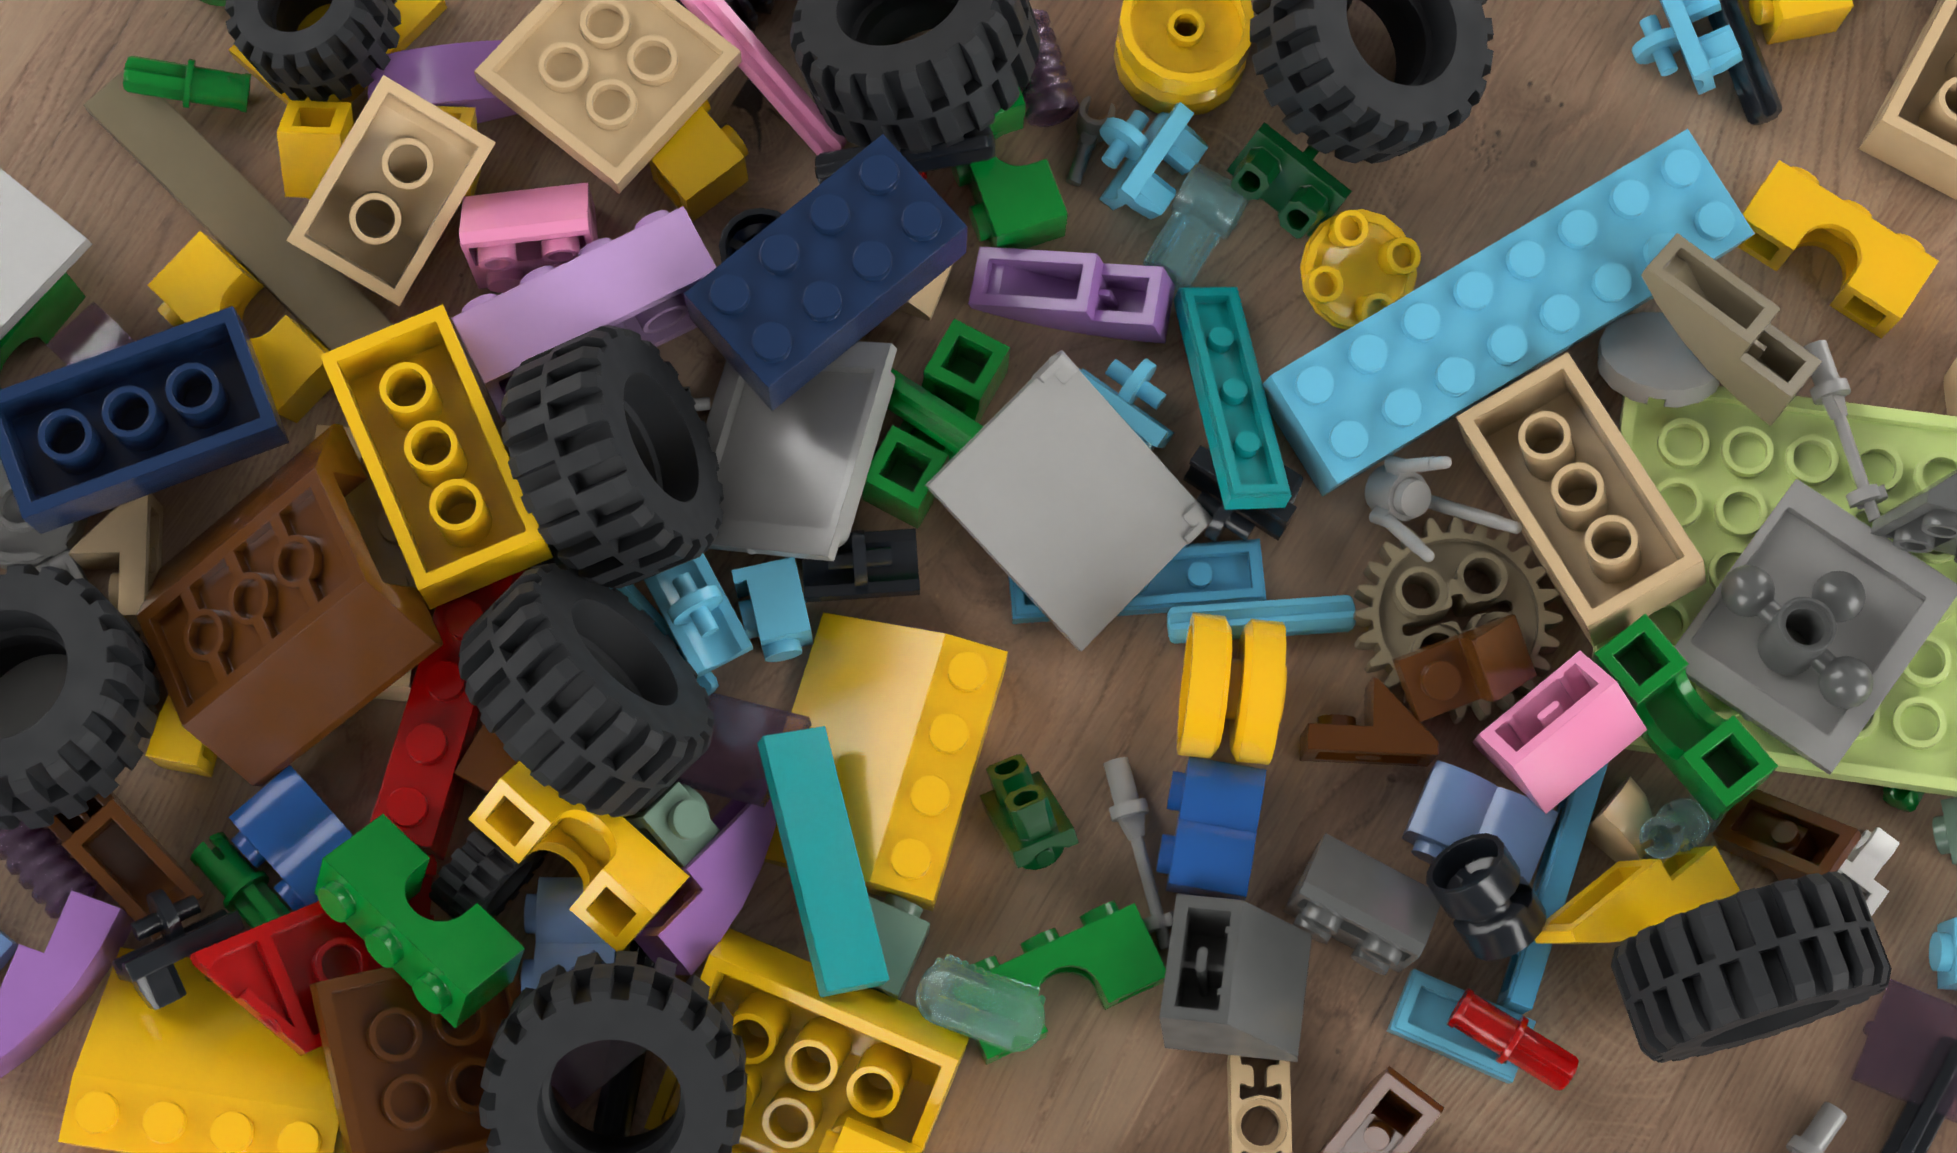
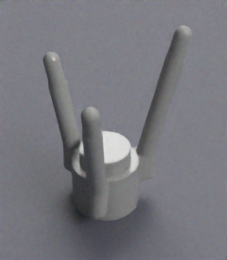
M1389 455L1386 457L1384 465L1372 472L1365 486L1366 503L1372 510L1369 514V520L1374 524L1385 527L1425 562H1431L1434 559L1433 551L1400 521H1410L1423 515L1427 509L1513 534H1519L1522 531L1523 526L1518 521L1431 495L1428 484L1422 475L1416 472L1447 469L1452 464L1450 457L1431 456L1403 459Z

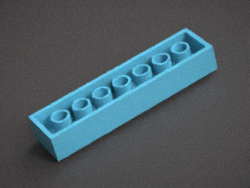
M1686 129L1270 375L1263 383L1269 411L1323 497L1385 460L1387 456L1395 454L1620 317L1653 299L1641 274L1677 233L1715 261L1731 252L1755 233L1692 134Z

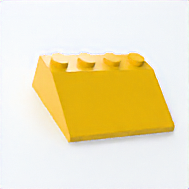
M823 612L785 732L825 726L867 892L885 898L887 894H893L918 905L922 909L933 912L1006 670L1008 651L946 633ZM776 822L764 862L788 869Z
M729 928L710 952L700 979L710 987L708 1000L711 1004L724 1002L734 1018L732 1032L742 1036L746 1052L745 1072L748 1074L744 1124L739 1144L732 1146V1153H817L827 1129L841 1133L847 1116L922 1147L921 1153H923L973 1031L872 988L820 998L811 962ZM669 1066L666 1068L644 1128L652 1130L660 1126L678 1108L680 1084Z
M120 947L116 959L135 949ZM189 957L174 963L187 994L156 1010L148 1008L135 990L132 982L120 980L114 967L112 968L72 1075L58 1142L120 1153H345L323 1046L300 1056L214 982L206 981L204 974L193 965Z

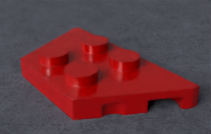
M431 854L428 856L430 859L420 893L410 899L408 904L420 916L434 921V915H430L431 899L429 898V893L431 892L432 877L436 875L437 862L434 855ZM319 901L190 955L193 965L300 1056L322 1047L310 985L320 981L383 968L370 955L365 941L345 922L340 923L333 920L324 911Z

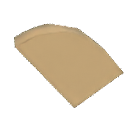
M1631 776L1619 783L1592 815L1586 838L1616 863L1618 861L1644 859L1651 844L1652 812L1646 794Z

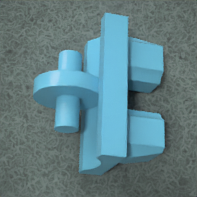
M1659 0L1670 27L1662 29L1656 15L1643 18L1639 24L1645 37L1636 42L1632 47L1635 61L1638 64L1656 62L1661 76H1668L1678 70L1673 54L1680 50L1698 95L1716 88L1713 76L1726 71L1743 60L1740 47L1730 25L1697 37L1692 22L1722 10L1720 1Z
M1179 102L1170 113L1160 112L1144 134L1142 130L1149 122V118L1139 110H1134L1127 121L1115 117L1107 118L1099 130L1101 137L1109 145L1101 160L1108 167L1116 169L1124 157L1127 159L1099 200L1112 210L1126 204L1150 220L1162 215L1175 197L1177 190L1154 173L1158 165L1164 160L1177 172L1184 175L1192 170L1208 149V145L1187 125L1194 112Z
M1146 358L1133 371L1115 359L1105 374L1123 386L1119 393L1082 368L1080 370L1082 374L1151 451L1154 447L1165 448L1175 432L1134 404L1137 398H1140L1157 410L1166 398L1167 394L1149 382L1157 369L1156 364Z
M703 553L696 559L644 579L686 661L698 674L697 678L753 650V645Z

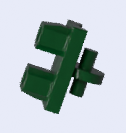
M1265 122L1226 170L1233 176L1231 187L1247 200H1259L1261 198L1278 211L1280 226L1296 239L1302 238L1306 234L1310 237L1320 223L1333 216L1352 192L1313 161L1319 153L1318 150L1308 145L1302 152Z
M1016 754L986 768L993 790L980 795L986 814L1017 868L1023 867L1030 870L1046 868L1056 862L1063 853L1064 847L1069 848L1079 843L1073 825L1039 771L1031 774L1022 754Z

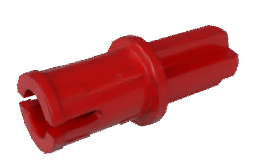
M1470 988L1464 992L1446 1023L1449 1027L1456 1028L1496 1053V1062L1502 1065L1507 1060L1554 1090L1562 1091L1570 1083L1577 1071L1579 1063L1577 1057L1527 1026L1528 1018L1522 1016L1519 1020L1513 1018L1476 995Z

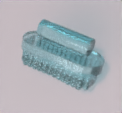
M947 954L944 960L940 957L937 958L934 965L923 974L916 990V1005L926 1020L1009 1052H1021L1031 1048L1040 1038L1045 1024V1010L1043 1006L1046 998L1043 995L1038 996L1040 992L1038 986L1032 987L1029 983L1024 985L1022 981L1016 982L1014 978L1008 980L1006 976L992 975L990 971H984L982 967L977 968L975 964L969 965V962L966 960L961 962L959 957L954 958L952 954Z

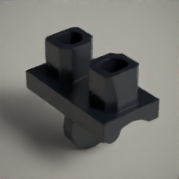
M1200 445L1189 462L1190 467L1183 480L1201 491L1197 501L1212 517V521L1206 529L1204 536L1216 542L1227 528L1246 541L1256 526L1274 539L1279 540L1297 509L1293 504L1303 482V477L1284 465L1292 495L1285 508L1225 510L1210 448L1206 449Z
M916 528L864 532V530L851 531L852 533H850L847 542L838 547L834 562L802 558L805 603L920 595Z
M161 888L147 895V903L151 914L130 923L131 929L138 941L158 932L161 933L162 937L112 960L111 962L118 978L132 982L135 990L147 1007L153 1010L160 1009L182 998L187 993L174 963L190 956L194 952L233 937L236 933L244 930L245 927L238 911L234 910L227 913L225 909H221L183 927L182 921L201 913L196 897L192 894L172 904L167 894ZM205 976L206 981L212 982L207 976Z

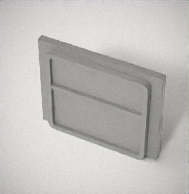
M858 341L773 411L726 360L706 423L710 434L708 441L712 452H715L720 468L717 471L718 481L723 484L724 495L723 501L719 504V507L724 512L722 524L718 529V535L709 549L834 562L838 547L844 545L849 538L895 384V376L891 372L897 348L892 343Z
M1795 479L1730 571L1744 565L1757 566L1766 571L1774 583V600L1780 606H1783L1793 598H1812V590L1815 583L1826 573L1845 571L1856 576L1865 589L1866 599L1864 607L1852 620L1842 623L1836 622V636L1827 649L1836 658L1851 656L1861 660L1868 666L1873 676V689L1869 698L1863 704L1854 708H1838L1831 705L1822 696L1819 689L1820 674L1812 666L1805 672L1794 676L1781 675L1768 668L1760 658L1757 647L1759 635L1767 624L1758 616L1742 617L1731 612L1722 599L1721 587L1723 580L1674 647L1689 663L1686 668L1689 680L1741 714L1745 720L1751 721L1830 775L1957 597V584L1908 551L1896 548L1888 538L1871 534L1870 526L1803 482ZM1786 628L1793 640L1807 645L1804 637L1799 632Z

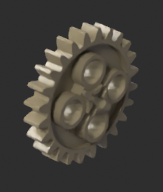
M1454 516L1448 525L1446 533H1442L1436 521L1430 518L1423 526V538L1421 540L1434 553V559L1431 562L1422 560L1401 541L1402 550L1386 541L1378 552L1385 565L1370 561L1365 568L1363 574L1375 585H1359L1354 593V598L1369 606L1356 610L1353 614L1355 625L1369 628V631L1358 637L1354 643L1355 649H1374L1375 655L1364 669L1366 673L1385 669L1389 676L1383 684L1392 691L1398 686L1402 687L1392 659L1416 651L1422 645L1434 644L1510 614H1515L1537 674L1536 676L1543 677L1550 670L1551 665L1539 654H1553L1560 645V641L1544 633L1556 628L1563 621L1562 615L1545 611L1544 608L1559 595L1558 590L1539 589L1537 583L1547 571L1544 566L1528 570L1524 562L1532 550L1529 545L1518 549L1514 553L1507 549L1510 532L1503 531L1493 541L1486 538L1487 526L1477 524L1471 533H1464L1461 518ZM1407 527L1411 532H1413V533L1419 538V536H1418L1412 529H1410L1409 527ZM1467 570L1483 572L1492 584V592L1489 594L1473 592L1467 587L1463 573ZM1408 584L1422 586L1428 591L1432 606L1427 609L1412 607L1405 601L1402 595V587ZM1507 603L1510 606V612L1507 613L1492 612L1475 615L1462 631L1456 621H1449L1411 636H1406L1402 632V627L1404 626L1414 627L1436 624L1444 618L1450 608H1452L1456 617H1465L1488 609L1491 605ZM1530 679L1514 691L1522 696H1526L1535 688L1533 680ZM1511 692L1494 703L1502 711L1506 712L1515 705L1514 695ZM1404 695L1402 704L1408 709L1409 704ZM1479 699L1449 711L1453 724H1458L1464 718L1467 706H1471L1479 721H1484L1491 714V702Z

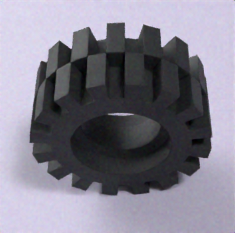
M474 830L466 838L467 842L461 849L457 848L450 856L453 858L451 862L444 865L438 873L440 877L432 883L430 888L432 891L429 893V898L453 919L464 914L476 903L492 917L494 915L498 916L505 909L510 899L513 901L520 893L519 889L524 884H528L534 876L532 872L541 866L544 861L543 857L548 851H534L518 864L481 830L478 832Z

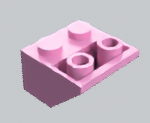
M588 182L463 197L459 228L460 246L478 288H488L493 292L504 293L519 286L521 279L529 272L547 265L556 268L577 258L579 251L584 246L598 240L595 205Z
M1579 651L1483 730L1473 740V744L1536 806L1547 814L1647 731V728L1617 681L1582 651Z

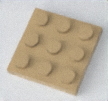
M542 0L476 68L474 73L480 85L620 194L736 69L742 60L741 51L676 0Z

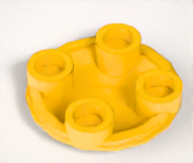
M1365 209L1338 212L1320 223L1305 243L1300 264L1303 292L1315 313L1333 327L1348 330L1414 290L1417 267L1421 260L1420 249L1414 240L1406 237L1403 230L1385 215Z

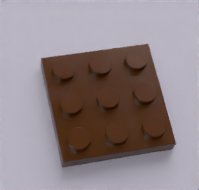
M392 967L378 968L310 985L345 1153L489 1152L486 1143L491 1129L481 1126L479 1104L484 1089L480 1085L485 1064L501 1021L508 1017L514 1000L521 994L518 971L512 983L457 1028H454L440 1013L433 1014L425 1009L417 1000L412 986Z

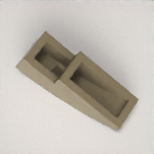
M1678 233L1641 274L1658 307L1686 346L1737 400L1769 426L1775 422L1822 363L1820 359L1770 324L1780 311V307Z

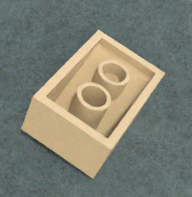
M383 75L286 241L400 306L496 142Z

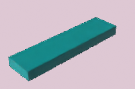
M1238 287L1179 288L1173 302L1224 509L1285 508L1292 495Z
M822 726L763 736L757 745L819 996L821 998L882 986L890 979L826 728Z

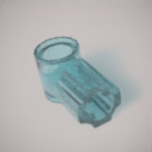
M1197 162L1178 191L1171 208L1173 213L1148 251L1143 266L1164 267L1175 285V290L1192 287L1220 239L1226 240L1235 228L1249 200L1231 187L1230 179Z

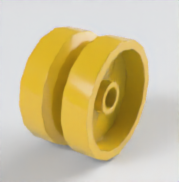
M1123 0L1114 50V60L1120 82L1135 101L1155 113H1170L1179 102L1194 112V115L1210 112L1227 101L1242 80L1246 59L1251 47L1250 19L1255 17L1251 0Z
M1192 613L1187 633L1180 685L1177 721L1178 755L1210 759L1220 746L1225 719L1230 720L1229 747L1237 762L1270 764L1276 746L1286 695V626L1283 622L1250 619L1241 632L1237 656L1232 658V629L1226 617Z

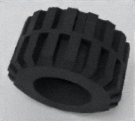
M226 0L225 11L231 17L226 21L228 33L235 40V46L272 88L280 94L285 92L291 100L305 101L309 97L311 101L328 102L330 95L333 94L339 100L352 96L351 88L360 84L365 88L372 83L374 79L371 77V74L376 68L384 70L391 60L386 54L387 50L397 48L400 35L394 27L401 24V15L394 5L397 0ZM326 4H331L327 12L315 24L297 31L301 22L312 11Z

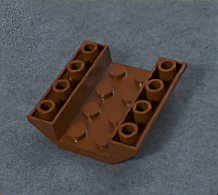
M332 424L159 569L136 615L182 726L252 786H263L444 644L418 589L383 583L344 498L363 483L367 477L343 425Z

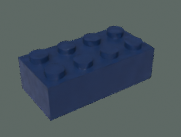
M882 134L687 290L684 296L689 317L773 411L966 254L967 225Z
M233 306L0 390V458L22 519L40 534L289 443L247 329Z

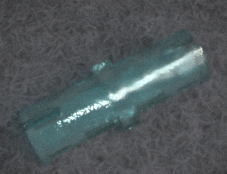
M1692 795L1688 798L1674 799L1670 802L1671 805L1667 803L1662 806L1655 817L1648 819L1642 825L1639 839L1641 844L1651 838L1654 841V845L1645 849L1647 854L1658 859L1670 858L1679 851H1689L1694 846L1697 847L1703 843L1708 833L1713 832L1723 820V815L1714 821Z

